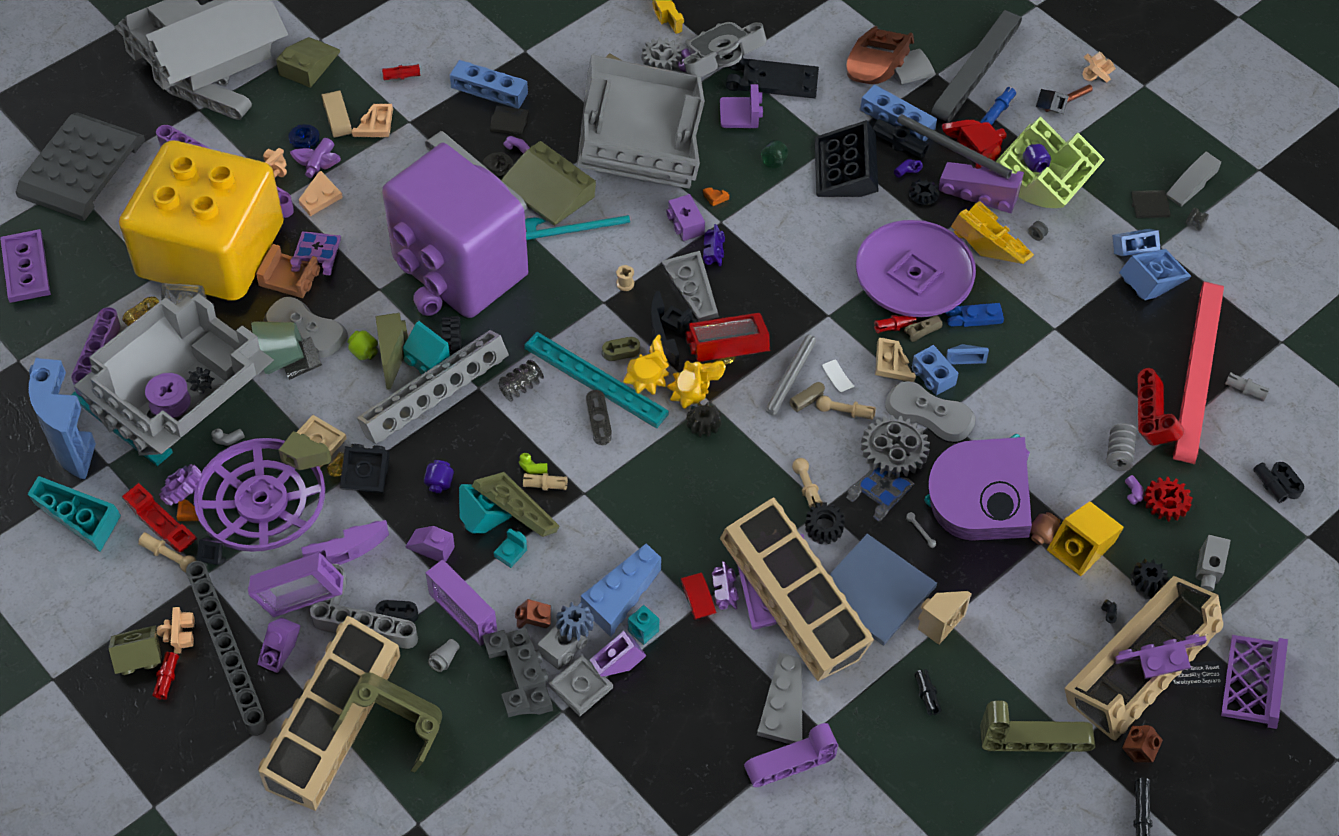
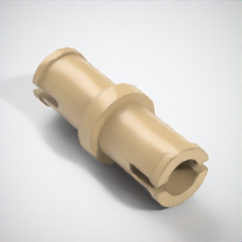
M548 473L543 475L524 474L523 487L542 488V490L567 489V476H549Z

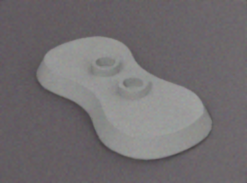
M284 297L276 301L266 312L263 322L296 323L303 340L299 344L305 352L314 357L324 358L331 356L343 346L347 339V331L341 323L316 316L309 310L306 304L292 297Z
M905 381L895 385L890 390L885 401L887 412L896 419L902 416L903 421L910 418V422H917L928 427L938 437L947 441L958 442L964 440L971 433L975 425L974 412L967 405L958 401L943 400L935 397L915 382Z

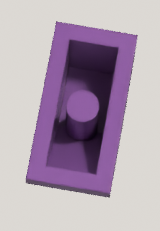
M435 526L416 529L406 545L407 549L438 562L442 559L446 562L455 547L453 534Z
M623 631L594 655L590 661L599 675L603 677L630 671L646 657V654L636 640Z

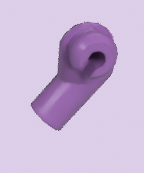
M1131 475L1125 480V483L1132 490L1127 499L1132 505H1136L1139 501L1143 500L1144 489L1137 479Z

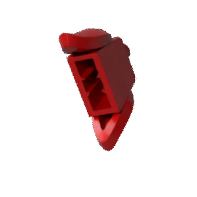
M962 120L942 124L943 132L952 138H956L958 143L993 161H996L1000 156L1001 144L1003 139L1006 138V132L1003 128L995 130L990 123H981L975 120ZM977 163L975 164V168H976V169H979V168L982 167L981 165H979V164H977Z

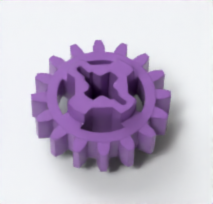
M192 464L188 467L179 468L165 480L166 485L161 488L160 498L170 506L173 503L177 504L178 501H183L194 492L195 484L201 480V471Z

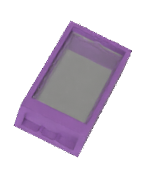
M318 552L251 575L248 594L272 617H276L342 595L344 576Z
M443 559L425 572L429 595L480 646L484 644L483 635L497 632L495 611Z

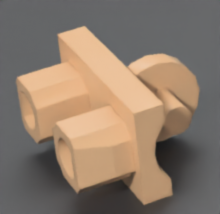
M1100 51L1093 57L1089 54L1084 56V59L1090 63L1089 66L1084 68L1082 74L1086 81H1093L1097 76L1106 83L1111 80L1108 74L1116 68L1110 59H1106Z
M278 148L276 151L267 149L263 155L265 163L272 167L274 177L277 175L284 177L287 174L285 169L287 163L283 157L284 150Z
M173 607L172 625L170 620H164V625L157 627V635L163 637V642H169L171 637V645L174 646V653L180 654L182 648L192 647L194 644L193 633L183 632V628L194 627V614L181 612L180 607Z

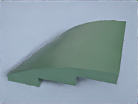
M251 323L252 332L258 338L260 350L274 359L272 363L264 368L265 374L273 373L304 358L299 345L303 340L296 323Z

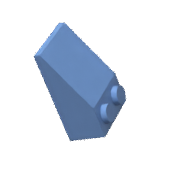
M1167 249L1132 255L1119 272L1124 277V281L1131 285L1137 295L1144 300L1156 298L1191 277Z

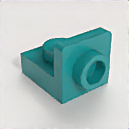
M509 529L506 540L494 551V557L512 568L527 551L526 537L519 531L515 532Z

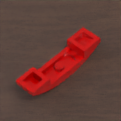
M139 483L122 496V499L157 536L176 551L181 553L197 540V537L183 524L180 525L155 502L153 496Z

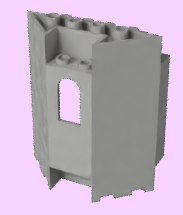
M164 0L127 15L118 25L114 26L124 38L126 52L135 61L143 56L151 64L154 81L163 90L184 81L194 91L270 59L271 44L275 40L288 35L272 0Z
M199 293L192 299L188 296L176 305L165 297L89 357L91 372L77 382L74 387L90 406L89 408L92 413L101 420L110 433L116 428L125 439L129 438L133 441L139 455H155L165 452L272 363L274 359L260 350L257 336L247 328L241 326L234 331L219 320L215 315L213 304ZM197 367H201L203 371L205 369L211 371L209 376L215 378V380L211 383L212 389H204V393H200L198 389L196 391L191 390V383L186 382L191 403L187 411L182 415L172 418L162 410L152 419L147 417L151 410L149 408V401L145 396V387L152 378L163 373H174L180 375L186 381L190 377L189 371L194 372Z

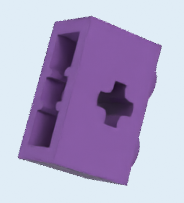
M690 194L668 201L667 217L670 221H673L674 230L677 235L680 234L683 241L705 234V221Z

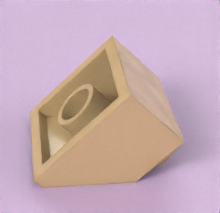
M968 591L936 593L931 599L927 598L921 606L922 612L918 617V620H920L918 630L937 644H940L966 615L971 593Z

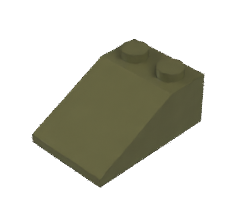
M307 37L286 47L278 56L276 62L279 75L311 88L340 53V49Z
M400 312L375 316L386 389H391L404 359L403 347L408 339L405 320L401 321Z

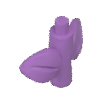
M323 138L315 150L303 148L290 151L292 157L299 164L306 166L307 171L305 175L308 178L317 175L320 168L328 169L341 160L338 154L330 153L334 143L328 138Z

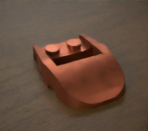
M874 26L858 38L847 59V76L853 81L866 84H879L890 79L895 74L894 70L904 64V58L910 52L909 45L914 44L913 33L906 35L880 30L877 26ZM869 45V46H874V47H879V48H884V49H889V50H894V51H893V53H892V52H887V51H882V50L867 48V46Z

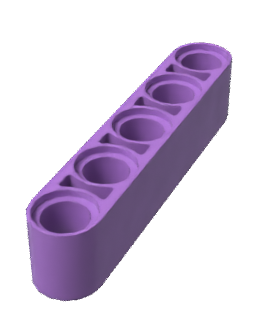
M106 307L98 313L71 376L73 385L91 372L89 357L118 335L120 322L117 311L114 308Z

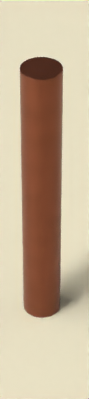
M1089 84L1067 94L1069 96L1067 103L1093 90L1092 86Z

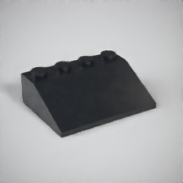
M867 120L815 137L816 195L818 197H863L879 192L876 133Z

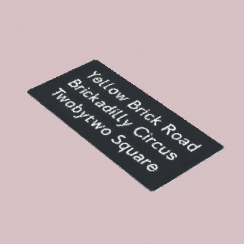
M1222 661L1190 662L1191 668L1182 670L1181 674L1169 683L1199 688L1225 687L1226 676Z

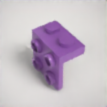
M751 84L750 97H722L720 99L721 127L758 128L759 118L763 117V106H759V104H762V92L758 91V84Z

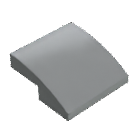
M921 49L910 51L908 56L904 58V64L894 70V78L900 84L935 76V71L930 61Z

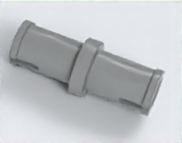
M1230 372L1225 382L1226 385L1241 390L1243 394L1246 395L1248 393L1263 401L1268 394L1267 392H1269V388L1252 382L1253 380L1250 378L1247 380L1237 376Z

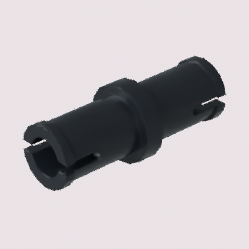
M1264 462L1254 467L1253 471L1263 482L1265 490H1269L1279 504L1289 498L1290 495L1279 483V478L1271 473Z
M922 669L918 670L914 676L920 689L919 696L924 701L927 714L932 716L933 712V715H937L942 711L936 696L937 689L932 685L928 670L924 669V674Z

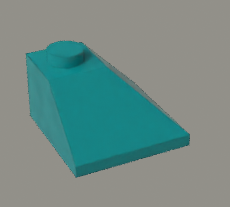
M461 484L459 487L460 519L469 532L486 533L511 518V514L474 489L472 484Z

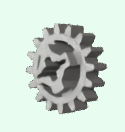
M659 37L657 41L651 39V43L646 42V47H642L644 65L671 71L672 66L678 67V62H681L682 51L679 49L680 45H675L674 40L669 42L668 38L662 40Z

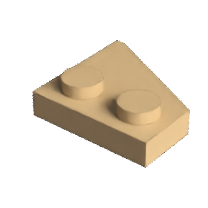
M884 338L878 339L875 375L914 382L916 375L911 373L908 367L909 361L906 355L903 354L899 341Z

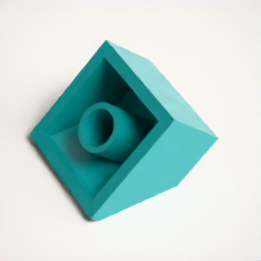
M418 321L413 327L403 347L405 362L411 367L414 366L422 375L450 357L448 343Z

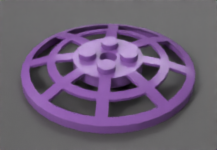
M260 438L230 446L207 464L201 473V480L196 484L194 505L200 524L213 539L221 541L223 545L236 550L254 552L284 546L304 534L313 525L322 510L325 500V483L320 467L311 468L317 478L318 485L306 488L295 468L277 461L263 460L262 449H279L285 442L284 440ZM253 450L254 462L242 465L231 473L221 466L235 455ZM264 468H275L283 472L278 478L264 475ZM255 469L254 477L244 482L237 479L239 475ZM216 472L224 479L217 491L216 501L202 500L205 486L211 475ZM291 476L297 483L299 490L287 493L284 483ZM229 485L237 489L235 500L223 501L225 491ZM319 493V500L314 514L308 522L300 519L299 517L305 508L307 497ZM259 496L267 497L263 502L256 501ZM300 499L299 506L294 515L285 511L288 501ZM237 508L240 517L231 523L225 516L223 509ZM203 509H216L221 522L227 528L216 534L208 525ZM278 517L286 521L282 526L268 531V522ZM248 521L259 523V532H248L240 528ZM292 525L300 528L287 538L269 543L270 536L279 534ZM236 533L248 538H259V545H242L225 539Z

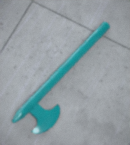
M626 215L536 230V226L546 222L544 219L536 217L526 218V240L630 223V217Z

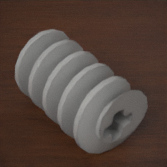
M1121 423L1114 425L1110 429L1106 458L1107 465L1117 471H1127L1133 467L1132 462L1134 460L1133 455L1135 453L1134 448L1137 434L1135 426Z

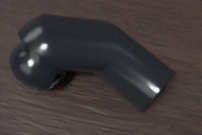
M1107 599L1104 601L1101 609L1107 612L1106 621L1113 624L1117 620V604Z

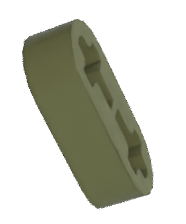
M635 337L610 340L602 346V356L608 361L632 358L640 353V341Z

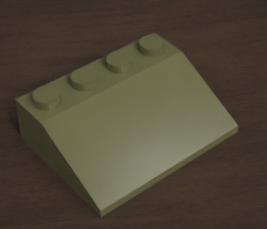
M541 141L526 150L501 179L525 201L528 207L554 226L595 197L596 180Z

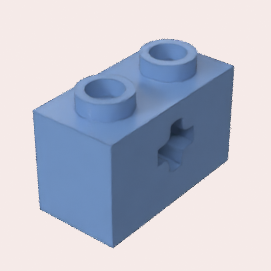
M1144 229L1112 235L1114 254L1128 256L1160 250L1159 230Z

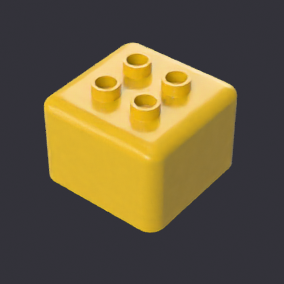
M172 140L160 147L119 218V226L137 276L226 300H238L247 293L283 224L284 218L273 169L269 164Z

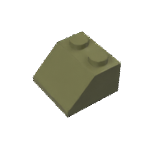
M156 625L111 636L109 652L115 674L121 673L126 675L133 673L135 669L142 667L144 669H151L161 663L162 655Z

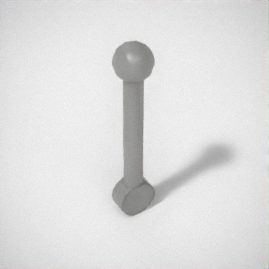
M912 512L908 513L906 519L916 526L928 541V546L934 548L936 541L931 539L916 521L915 514Z

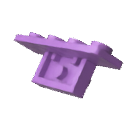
M1199 634L1185 637L1186 640L1177 642V639L1163 642L1164 645L1155 647L1154 644L1141 647L1140 651L1132 652V649L1123 650L1115 657V663L1119 664L1140 659L1145 679L1187 670L1191 666L1186 648L1203 645L1207 639L1206 636L1200 637Z

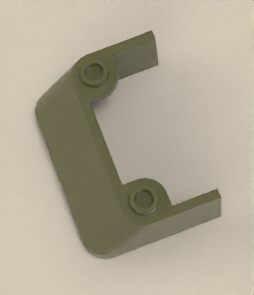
M374 673L362 674L332 730L334 732L338 730L352 703L361 707H368L375 702L416 723L415 731L417 735L426 740L411 769L415 773L423 763L439 731L442 720L440 708Z

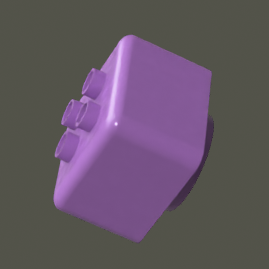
M441 142L383 186L382 194L391 253L394 260L404 272L412 274L423 283L432 295L436 297L440 295L443 301L466 318L475 317L528 275L525 212L522 204L493 173L481 166L473 165L448 144Z

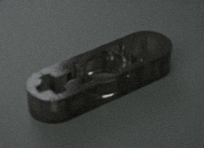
M592 390L586 395V406L593 440L598 445H606L612 439V430L605 396L599 390ZM594 398H597L598 407H595ZM596 414H602L605 417L601 421L593 419ZM603 427L604 437H601L599 428Z

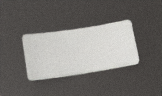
M836 359L822 364L826 374L840 392L854 387Z

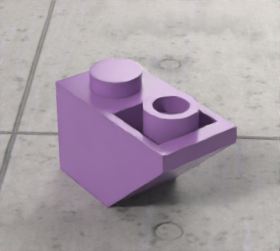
M282 617L269 623L257 665L278 673L295 647L301 625Z

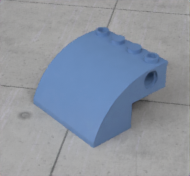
M35 358L34 365H31L29 370V397L32 407L56 460L72 475L80 479H86L96 443L91 432L78 431L76 425L81 412L79 400L74 395L59 394L66 374L61 360Z

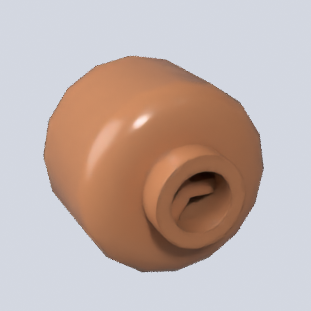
M1049 512L1039 514L1032 523L1031 539L1038 545L1043 543L1050 545L1061 526L1060 520Z

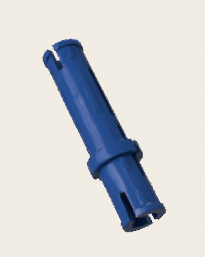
M1007 87L1003 94L995 99V104L980 122H988L992 125L1003 110L1009 107L1008 104L1016 96L1015 89Z

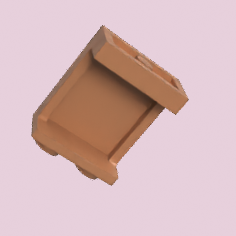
M272 244L256 273L258 284L264 288L303 298L306 292L310 291L314 277H317L320 272L317 257L312 256L310 262L301 261L299 272L291 271L292 265L290 261L293 256L282 254L280 246Z

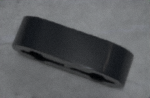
M1276 462L1271 473L1279 478V483L1290 495V499H1298L1304 491L1303 482L1287 463Z
M383 600L375 608L376 613L384 615L385 608H389L386 616L409 620L413 623L419 616L416 604L410 601ZM410 609L411 612L409 616H405L407 610Z

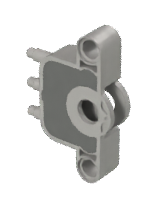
M733 22L718 23L716 27L706 32L702 31L699 36L691 40L687 39L685 44L691 52V55L687 56L683 61L687 74L703 77L717 70L718 67L732 66L741 60L742 55H746L766 44L767 39L762 23H752L744 28L739 27ZM733 55L730 59H721L723 56Z

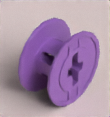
M163 373L157 375L145 387V396L149 401V408L155 416L163 410L172 418L182 415L190 406L191 397L187 391V383L178 374Z

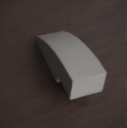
M1205 152L1182 174L1167 192L1166 197L1178 206H1183L1204 188L1206 182L1218 172L1221 161Z

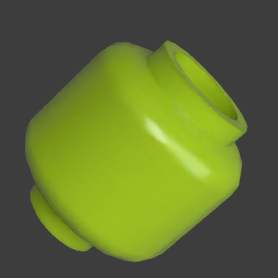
M365 330L355 331L347 341L349 344L348 350L359 360H366L367 358L371 360L378 353L376 349L378 346L377 339Z

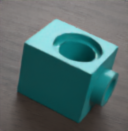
M643 605L628 618V632L644 645L659 632L660 618Z

